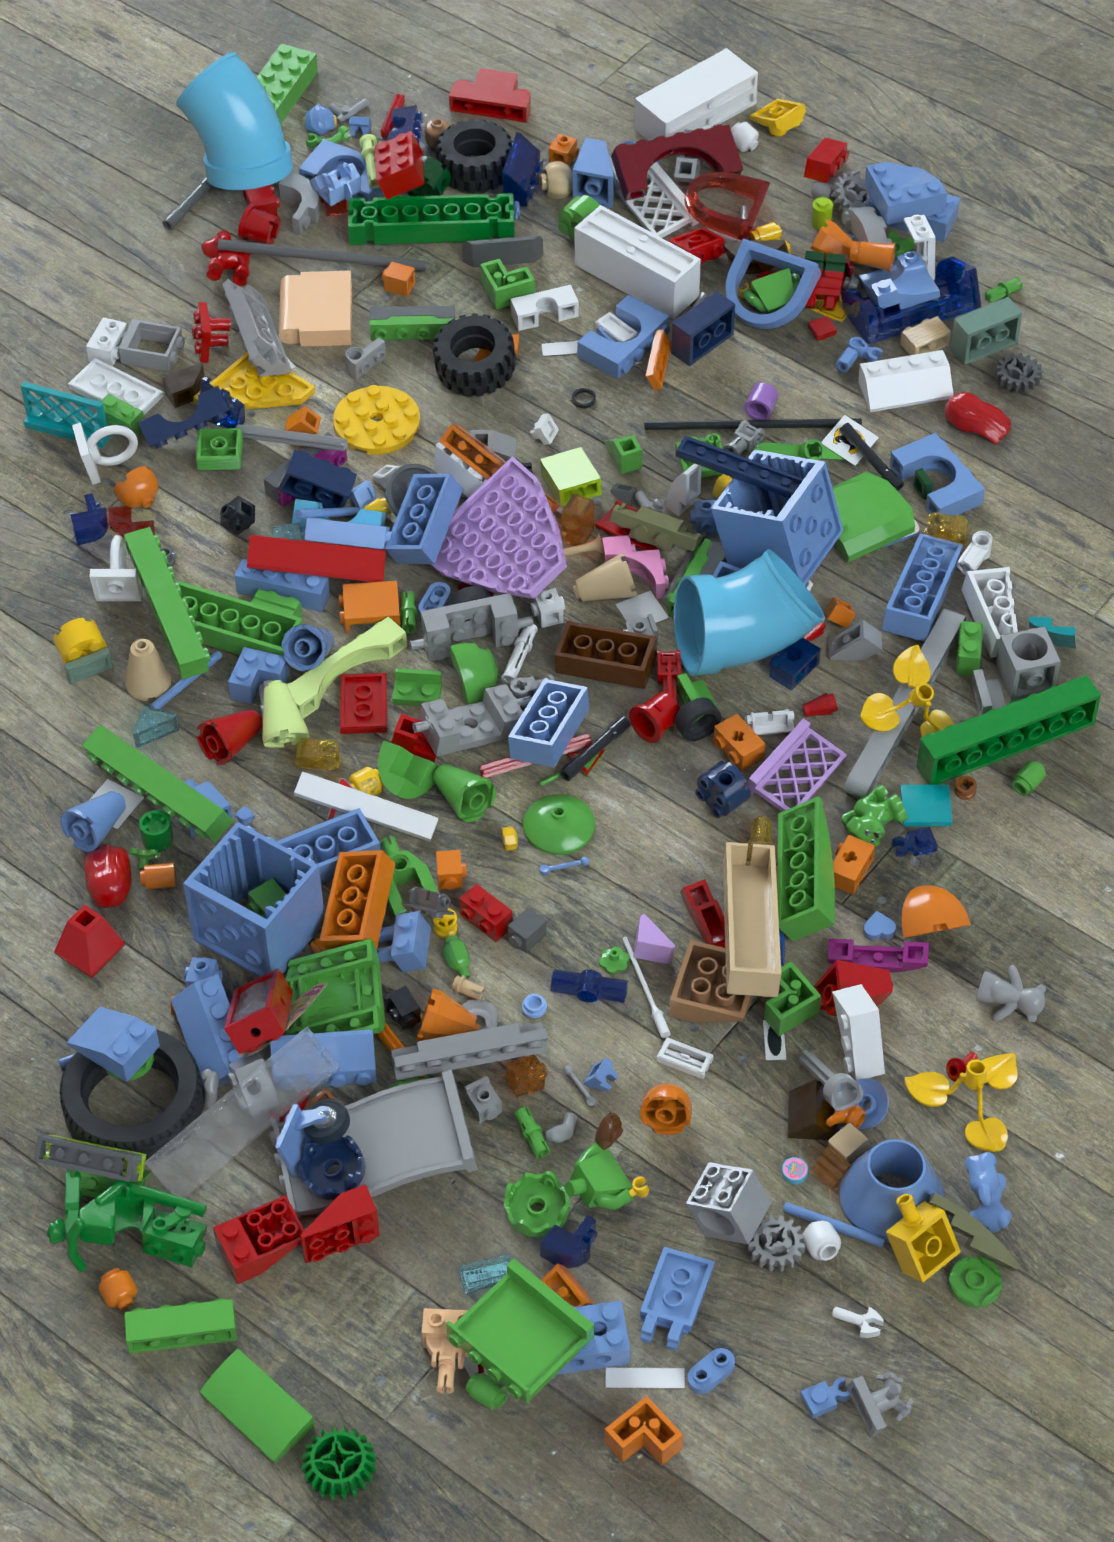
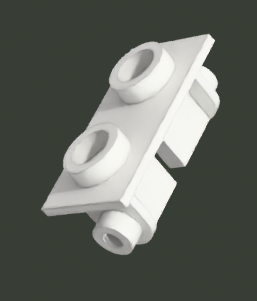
M789 709L772 711V714H768V712H751L750 715L745 716V722L757 735L787 733L794 729V712L789 711Z

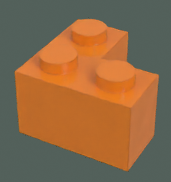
M645 1396L604 1429V1443L622 1463L644 1446L662 1466L683 1449V1434Z

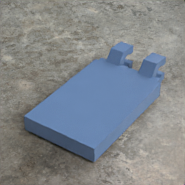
M663 1248L640 1310L641 1321L644 1322L641 1329V1341L651 1343L656 1326L670 1330L666 1348L677 1351L682 1333L687 1335L688 1332L692 1331L714 1270L715 1261L671 1248Z

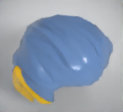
M319 103L308 110L303 118L305 130L319 136L336 128V115Z

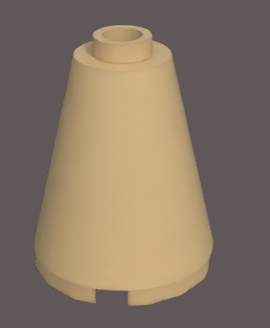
M625 553L617 555L576 579V585H573L576 598L581 597L582 602L638 596L636 591L632 592L631 590L636 587L627 561H622V559L626 558Z
M139 639L132 643L125 677V686L128 694L141 701H148V698L153 697L158 699L171 687V674L153 643L147 639Z

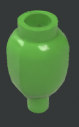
M450 936L444 940L445 945L442 949L444 957L451 969L457 971L460 977L464 975L468 979L470 974L467 968L471 961L468 949L458 936Z

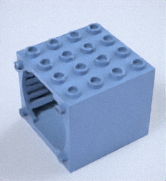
M754 450L749 459L801 477L804 480L791 498H787L744 481L732 479L711 507L727 564L742 569L756 558L761 557L767 549H770L806 585L844 531L826 462Z
M239 822L231 828L183 883L193 941L258 977L277 968L283 974L288 968L289 960L296 959L323 926L325 913L319 865L310 858L306 859L298 855L292 848H285L273 838L265 837L256 832L251 826H245ZM272 878L286 893L283 901L279 900L275 903L276 908L272 906L265 907L266 919L236 903L245 897L249 898L248 892Z

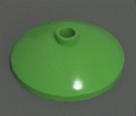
M553 794L538 799L527 809L523 819V830L527 840L536 849L548 854L565 855L576 852L589 843L595 831V818L590 807L582 800L570 795Z

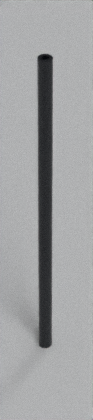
M850 418L862 426V418ZM841 419L747 421L755 428L835 427ZM743 420L644 421V430L737 429Z

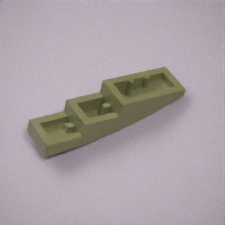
M937 1193L929 1195L927 1203L943 1209L949 1215L948 1221L951 1228L969 1237L965 1248L1010 1271L1019 1269L1020 1264L1008 1249L981 1222Z

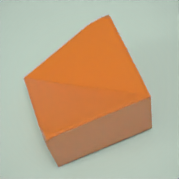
M832 597L825 609L828 620L845 628L849 627L856 615L852 605L836 597Z

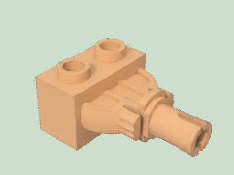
M424 1308L422 1323L423 1348H427L432 1356V1367L437 1368V1358L439 1357L436 1387L439 1393L444 1394L445 1381H447V1394L454 1392L456 1359L458 1358V1369H462L464 1359L467 1357L466 1352L461 1347L456 1348L448 1341L446 1323L450 1321L454 1325L468 1310Z

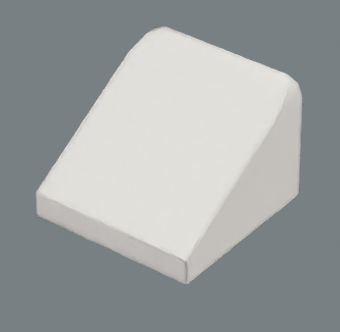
M385 465L373 474L372 479L386 489L390 476L400 467Z

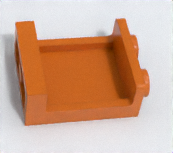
M397 581L342 584L343 594H339V607H344V611H340V624L345 625L346 633H350V625L377 623L387 617L400 626Z

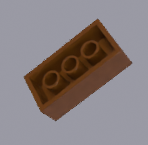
M567 621L554 654L556 673L645 689L657 656L656 636Z

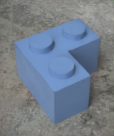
M244 647L228 681L230 699L253 704L259 691L258 686L263 681L281 680L282 683H286L290 672L289 664L284 656Z

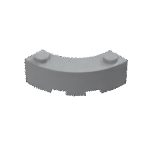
M870 206L843 208L842 223L845 229L853 232L858 242L892 243L891 239H887L885 233L887 225L882 216L876 215V209Z

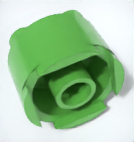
M587 195L574 197L559 213V231L567 234L575 241L574 228L600 206L599 203Z

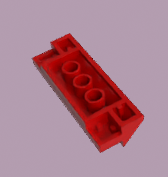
M250 535L247 568L368 582H383L386 550Z

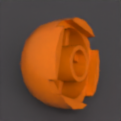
M141 466L125 475L127 480L123 483L119 480L113 490L118 500L129 508L150 507L155 502L154 498L159 490L158 479L149 467L147 469L146 466Z
M663 1083L654 1086L645 1094L641 1103L640 1118L646 1127L648 1124L654 1128L653 1132L662 1135L679 1134L691 1122L692 1103L688 1094L681 1087Z

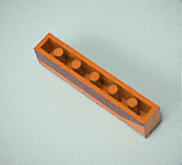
M451 424L439 440L441 444L487 480L506 463V461L460 425ZM545 493L554 515L560 504Z

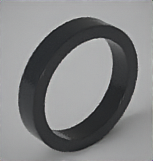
M580 388L572 394V403L578 408H589L596 402V394L591 389ZM580 393H588L592 395L593 400L589 403L581 404L574 398Z

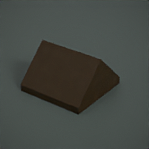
M815 1079L789 1091L787 1138L829 1140L840 1131V1123L830 1127L826 1125V1121L834 1114L835 1109L825 1100L823 1096L824 1085L819 1080Z

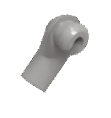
M638 491L634 495L640 508L643 506L657 512L663 511L665 503L662 499L658 500V498H655L653 502L649 501L643 491Z
M205 1069L201 1074V1080L205 1082L204 1106L213 1108L217 1104L219 1075L216 1071Z
M566 1113L563 1124L546 1131L547 1141L550 1143H560L571 1139L577 1115Z

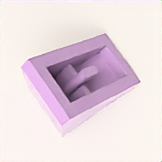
M645 914L641 915L636 932L633 958L664 964L671 963L676 946Z

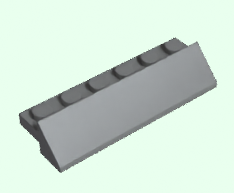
M229 279L223 283L226 292L224 295L230 303V310L234 313V321L240 329L239 334L245 343L244 348L249 353L248 359L256 367L259 377L289 374L292 372L263 295L249 284L243 289Z
M542 1022L519 1026V1023L419 1041L416 1046L391 1050V1058L396 1079L401 1080L548 1052L546 1045L548 1037L546 1028L543 1029Z

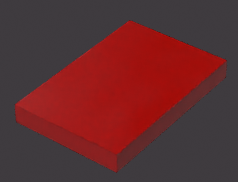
M387 673L340 674V734L386 733Z

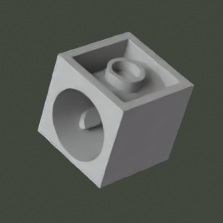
M1045 627L1031 628L1026 631L1000 636L996 667L1011 700L1028 697L1031 694H1037L1048 690L1052 686H1056L1061 661Z
M709 1162L688 1198L686 1205L704 1236L749 1245L771 1205V1201L753 1170Z

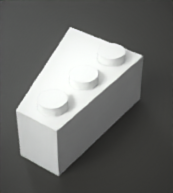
M861 984L833 991L841 1033V1043L845 1053L843 1063L846 1072H850L856 1081L885 1074L879 1009Z

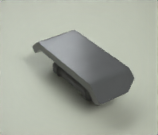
M539 235L466 241L462 245L463 262L471 267H480V264L500 259L503 265L533 263L543 255V238Z

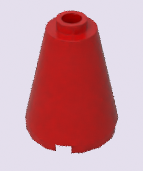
M250 709L204 721L197 727V730L200 729V735L197 737L199 746L209 760L214 758L218 761L217 765H225L262 729V717L259 713Z

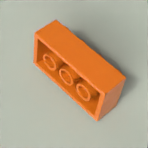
M383 850L339 852L319 939L326 948L334 949L371 939L377 950L395 869V863Z

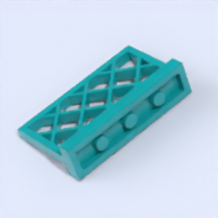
M24 381L21 384L27 415L24 420L25 428L76 441L72 425L81 423L87 440L94 432L107 426L103 402ZM29 391L34 392L38 397L35 398ZM48 396L53 397V398L56 399L58 402L55 403V402H54L52 399H50ZM43 400L49 408L45 407L40 401ZM69 402L74 403L78 408H74ZM61 405L69 411L68 414L60 408ZM88 407L97 409V413L95 414V413H94L90 408H88ZM80 411H83L89 418H85ZM112 435L101 438L96 443L97 447L104 449Z

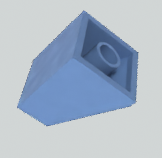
M585 138L573 167V198L587 195L598 202L599 205L612 208L613 171L606 141Z

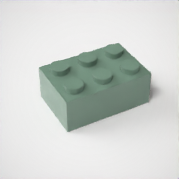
M1007 297L965 315H960L954 319L950 350L966 365L1018 344L1023 312Z

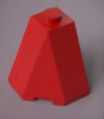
M836 960L813 986L821 995L820 1010L827 1011L829 1015L837 1016L832 992L860 984L864 987L875 1005H881L893 992L890 970Z

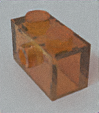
M575 493L572 495L562 510L560 519L563 542L572 546L586 544L594 532V500Z

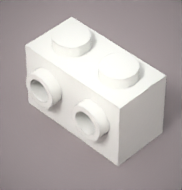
M102 318L86 346L89 362L96 358L113 367L116 360L120 358L119 346L127 331V323Z

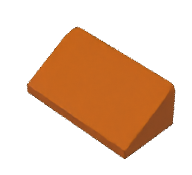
M557 1263L541 1279L543 1283L572 1307L595 1304L566 1266Z

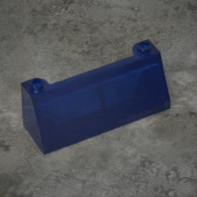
M951 256L942 259L936 266V275L933 281L940 290V297L900 310L897 304L883 309L880 306L873 305L869 297L862 298L859 290L851 288L841 291L843 311L862 339L867 344H871L899 335L905 328L919 325L925 319L930 320L938 316L942 321L982 308L977 269Z

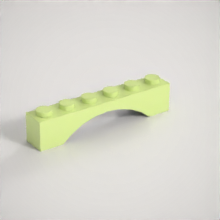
M387 617L381 622H377L365 633L358 635L355 640L346 646H342L330 657L325 658L317 668L306 671L301 677L288 683V688L302 718L304 719L319 708L326 689L340 674L365 662L390 659L407 647L406 632L392 619Z

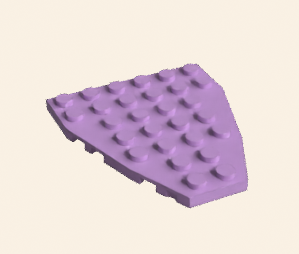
M512 456L455 510L436 562L431 565L442 576L472 586H481L490 592L500 594L511 593L513 596L534 599L567 567L560 530L537 477Z

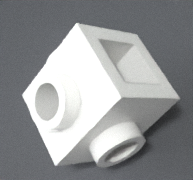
M556 588L542 590L534 598V603H531L533 616L538 617L541 628L564 623L563 610H565V603L563 597L558 596Z

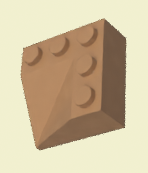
M693 940L689 941L670 998L669 1017L693 1023L744 1021L754 995L727 994L725 948Z

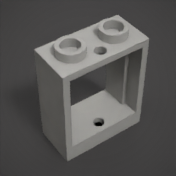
M132 319L119 346L121 363L170 372L173 364L177 362L179 350L183 349L185 343L181 327ZM141 339L170 344L165 354L137 349Z

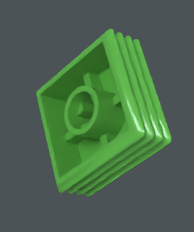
M199 429L196 452L197 469L206 471H233L241 469L242 429Z

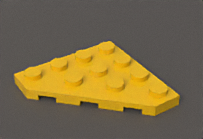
M247 351L193 398L194 403L198 405L199 394L219 386L230 411L302 405L316 393L314 385L292 372L289 374L259 377L256 367L248 359L249 353Z

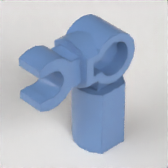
M853 337L849 341L848 348L845 349L837 360L836 369L843 373L848 372L858 357L866 358L868 362L877 361V358H880L882 355V350L878 347H869V344L865 343L860 337Z

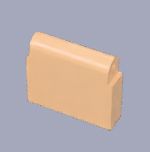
M351 271L300 272V275H288L281 279L279 338L283 343L300 344L301 347L351 345Z

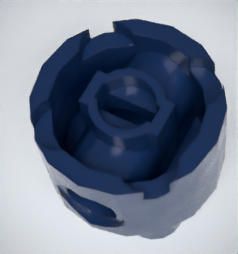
M720 761L698 777V788L695 790V793L699 800L707 803L716 818H721L722 816H727L748 801L751 791L750 788L745 789L744 784L747 781L737 767L730 762L724 764V761Z

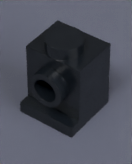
M406 986L383 996L385 1011L390 1013L395 1023L399 1022L403 1030L412 1028L421 1022L420 1007Z

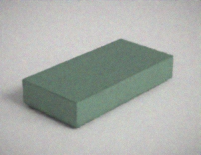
M107 647L64 664L70 685L113 668L111 654Z

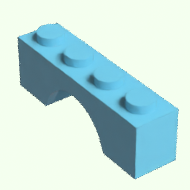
M295 499L291 526H297V531L305 532L307 518H296V510L323 508L322 503ZM360 509L358 514L348 522L385 527L387 513ZM329 517L316 518V519L331 520Z

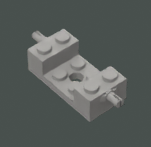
M511 593L421 611L423 639L410 641L412 651L425 648L429 661L451 657V642L492 634L496 648L514 644L516 638H518L520 628L533 626L532 616L518 619Z
M507 684L486 688L483 701L448 709L443 699L422 703L418 720L422 722L413 723V731L415 733L423 732L436 756L507 740L523 713L521 708L527 707L531 698L530 696L520 699L515 698ZM466 724H471V725L475 726V728H470L469 726H465V725H466Z

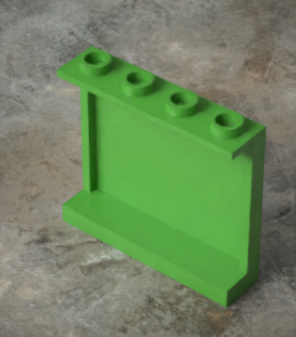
M513 1259L506 1265L507 1274L454 1325L448 1321L446 1323L447 1339L454 1347H461L474 1364L482 1365L494 1381L502 1382L515 1399L520 1398L527 1404L594 1338V1324L516 1259Z

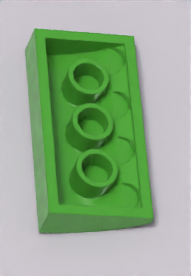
M238 1348L218 1367L199 1391L204 1399L274 1464L315 1427L313 1417Z

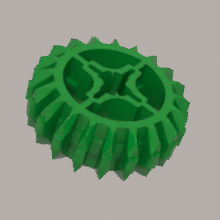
M333 1425L331 1433H327V1431L322 1429L321 1438L313 1435V1444H306L305 1450L307 1453L302 1455V1462L304 1464H302L301 1469L302 1473L305 1474V1482L307 1484L311 1483L310 1487L313 1492L319 1490V1495L322 1498L330 1493L332 1501L335 1500L336 1495H341V1499L345 1501L346 1494L351 1493L353 1497H356L357 1488L365 1491V1482H372L373 1476L371 1473L376 1471V1464L374 1462L377 1459L376 1454L373 1452V1445L367 1443L365 1434L359 1436L356 1428L351 1433H348L346 1426L342 1428V1431L337 1432V1428ZM342 1447L349 1448L353 1451H346ZM332 1449L329 1454L322 1456L325 1452ZM337 1455H339L340 1461H342V1464H340L341 1471L338 1470V1465H336ZM355 1471L352 1475L346 1477L349 1472ZM325 1475H332L336 1479L325 1477Z

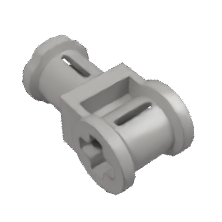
M743 420L734 432L733 441L726 444L723 449L740 456L744 450L750 452L761 443L765 430L762 428L757 429L750 425L749 421Z
M552 674L546 675V678L535 680L533 676L528 678L520 677L512 680L510 689L513 696L517 699L530 696L532 699L544 679L555 680Z

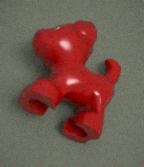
M226 230L218 232L216 236L203 242L201 250L206 257L210 258L206 277L211 281H217L221 278L223 271L234 270L233 283L240 287L245 286L250 275L249 264L252 253L218 250L219 239L231 240V235Z

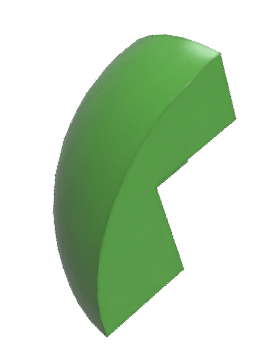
M461 643L450 646L451 662L461 680L462 697L466 705L482 702L485 689L495 687L498 681V668L493 653L488 648L485 650L478 648L475 643Z
M383 740L378 757V770L384 786L394 795L404 799L419 797L431 789L435 784L433 780L435 770L439 766L432 761L413 755L401 746Z

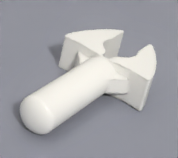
M835 1307L832 1311L834 1318L858 1325L861 1330L859 1337L871 1338L880 1335V1329L868 1325V1323H875L883 1326L884 1320L874 1309L869 1307L868 1313L863 1315L839 1307Z

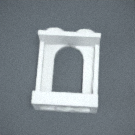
M913 215L912 217L904 218V222L914 242L917 243L916 253L921 255L929 275L935 280V235L925 215Z

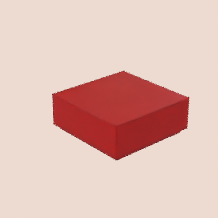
M828 316L808 322V328L817 341L837 334V329Z

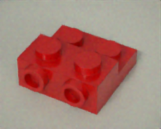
M704 227L667 240L700 258V264H703L706 260L720 258L726 253L724 237Z

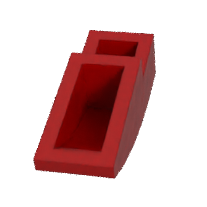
M706 879L683 887L680 894L705 943L725 948V918L717 899L714 900Z

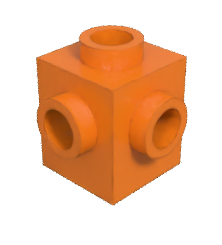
M558 134L555 140L550 142L549 163L561 161L570 166L573 160L577 159L579 148H577L576 138Z

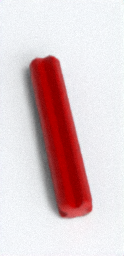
M397 93L393 98L380 130V135L383 138L391 137L392 129L395 127L405 103V96L403 94Z

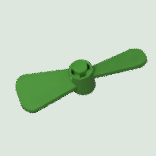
M810 439L800 445L762 442L754 448V450L812 460H846L816 439Z

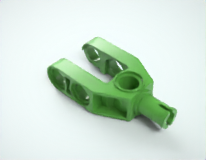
M389 836L391 843L389 844L386 837L381 841V845L385 853L395 863L387 901L388 908L395 922L396 915L407 913L405 906L402 905L403 901L396 885H403L411 880H416L417 883L420 882L423 889L430 890V892H438L427 865L408 850L400 852L396 838Z

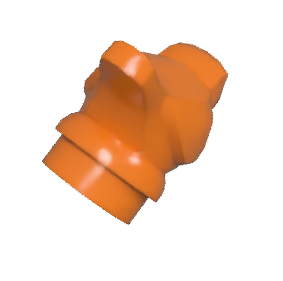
M857 1104L841 1111L835 1110L834 1114L826 1121V1125L829 1127L837 1123H845L847 1125L850 1122L858 1129L865 1120L866 1112Z

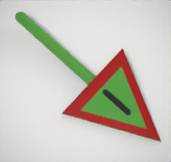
M606 750L598 753L581 770L586 777H588ZM583 751L569 752L567 753V755L572 760L573 758H576L579 754H581ZM558 772L540 781L539 784L543 786L561 777Z

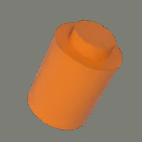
M175 864L144 865V870L140 871L141 885H146L147 890L176 887Z

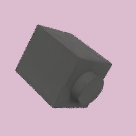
M529 908L524 910L508 925L509 942L515 948H520L526 953L547 935L546 920Z

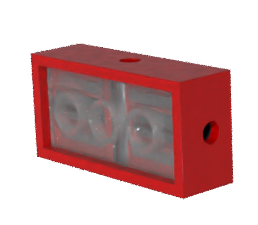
M279 968L234 990L224 1029L239 1054L245 1051L252 1052L259 1048L261 1043L268 1040L275 1041L285 1032L293 991Z

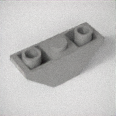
M494 430L467 431L503 460H509L512 456L516 459V438Z

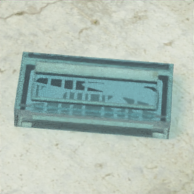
M510 1254L458 1266L465 1294L491 1288L507 1274L506 1265L511 1261Z

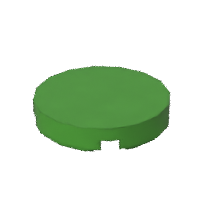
M969 1256L962 1258L954 1264L950 1271L948 1284L952 1295L957 1301L969 1307L979 1308L995 1302L1001 1294L1002 1275L998 1267L987 1258L979 1256L978 1258H971Z

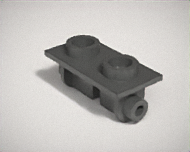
M417 886L409 890V902H402V905L411 907V912L419 911L422 914L429 912V917L443 918V915H454V912L448 911L451 903L448 895L434 891L430 892V890Z

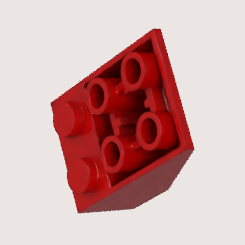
M366 1184L341 1193L300 1235L305 1264L312 1261H321L328 1255L336 1252H345L352 1246L361 1243H370L380 1236L377 1209Z
M286 1195L213 1227L216 1244L237 1285L262 1274L301 1244L300 1235L305 1231Z

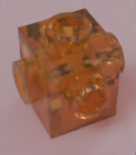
M535 1054L507 1062L506 1082L516 1097L544 1089L547 1069L544 1063H540Z

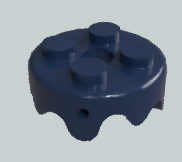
M349 1135L329 1144H317L312 1140L306 1142L303 1147L302 1160L298 1164V1171L306 1189L312 1195L324 1200H335L341 1193L357 1188L362 1182L366 1168L365 1158L360 1148ZM332 1165L340 1166L336 1173H327Z

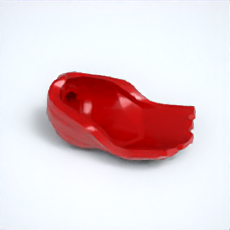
M969 392L956 393L948 400L945 406V418L963 432L978 433L995 445L1004 438V435L1007 436L1010 431L1011 420L998 407L982 401L976 395Z
M105 844L97 848V850L89 852L84 858L86 888L92 900L103 908L121 905L126 900L131 887V870L127 850L123 847L119 848Z

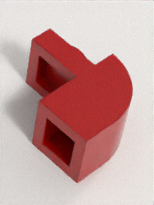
M401 713L391 743L401 746L415 756L434 763L436 755L422 732L415 733L413 731V723L422 721Z

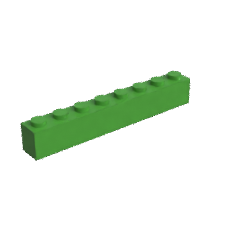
M150 527L124 534L127 552L137 571L138 578L181 679L209 672L207 662L211 661L208 649L202 647L203 639L200 631L196 632L194 629L196 628L194 617L187 613L189 612L187 601L185 598L181 599L180 597L182 595L178 582L174 583L173 581L175 575L172 567H167L166 565L168 559L165 551H160L159 549L161 548V543L158 535H153Z
M99 725L82 744V747L88 752L86 757L95 765L101 763V768L110 775L113 773L117 774L116 778L125 786L131 784V789L139 796L147 795L146 799L155 807L161 805L163 807L162 810L169 817L174 818V816H177L179 818L177 821L187 829L190 827L194 828L193 832L202 840L208 838L215 843L233 823V820L224 809L102 725Z

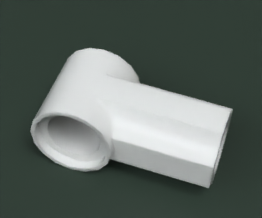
M978 531L973 534L972 542L956 564L961 573L966 575L967 571H976L981 563L990 557L993 541L990 533Z

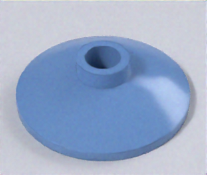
M863 1078L856 1081L863 1090L862 1101L857 1103V1105L861 1106L862 1110L866 1112V1117L858 1129L866 1130L877 1126L885 1118L889 1108V1097L885 1087L880 1082L870 1078ZM871 1102V1107L867 1110V1104Z

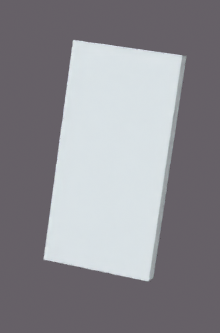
M96 358L68 383L70 390L88 399L101 401L107 394H111L134 406V408L142 410L144 415L163 397L161 390Z

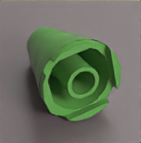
M442 764L435 770L433 776L435 784L460 819L466 822H474L485 815L483 812L487 807L491 808L494 804L496 788L490 780L450 764Z

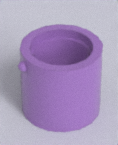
M767 383L755 384L744 405L746 414L754 420L769 419L778 400L779 394L777 390Z

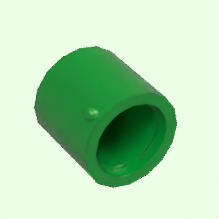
M152 810L142 815L139 820V829L143 846L148 851L155 849L158 852H162L168 849L173 843L169 816L160 810Z

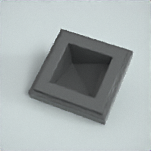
M617 483L611 488L610 493L620 502L626 503V505L631 507L637 488Z

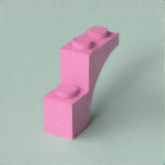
M629 535L602 538L604 563L619 554L625 553L626 558L622 559V561H627L631 573L648 583L656 599H662L665 589H669L668 575L663 573L666 572L665 558L660 557L659 549L636 552L635 544L630 543Z

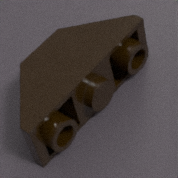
M785 240L752 241L789 254ZM742 241L724 243L727 257L732 262ZM751 260L745 274H760L771 270L774 266L757 260Z

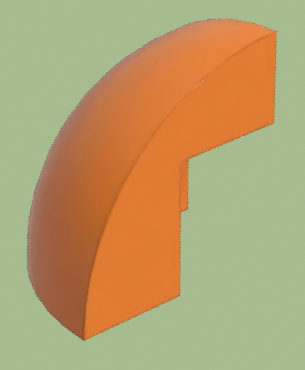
M932 885L918 886L908 893L904 901L902 910L903 938L971 925L968 914L961 902L952 893L943 888Z

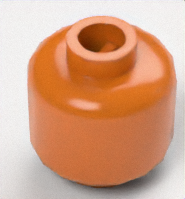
M119 1268L105 1273L100 1278L101 1282L98 1290L109 1308L118 1307L120 1310H124L134 1304L133 1298L137 1295L138 1288L128 1271H121Z

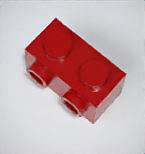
M477 883L459 898L460 915L493 941L497 942L508 932V925L513 921L512 910Z

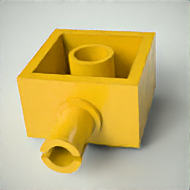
M903 1194L896 1200L903 1218L888 1229L886 1234L902 1273L924 1283L957 1256L961 1250L943 1209L925 1201L916 1207L913 1196Z

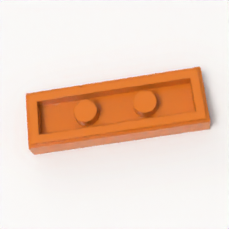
M663 329L655 332L646 372V378L655 391L662 389L671 349V342Z

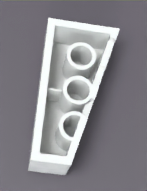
M1010 567L967 571L961 589L974 621L983 624L982 639L990 658L997 657L1001 635L1018 632L1016 614H1014L1013 609L1014 598H1012L1011 593L1012 582L1009 577Z

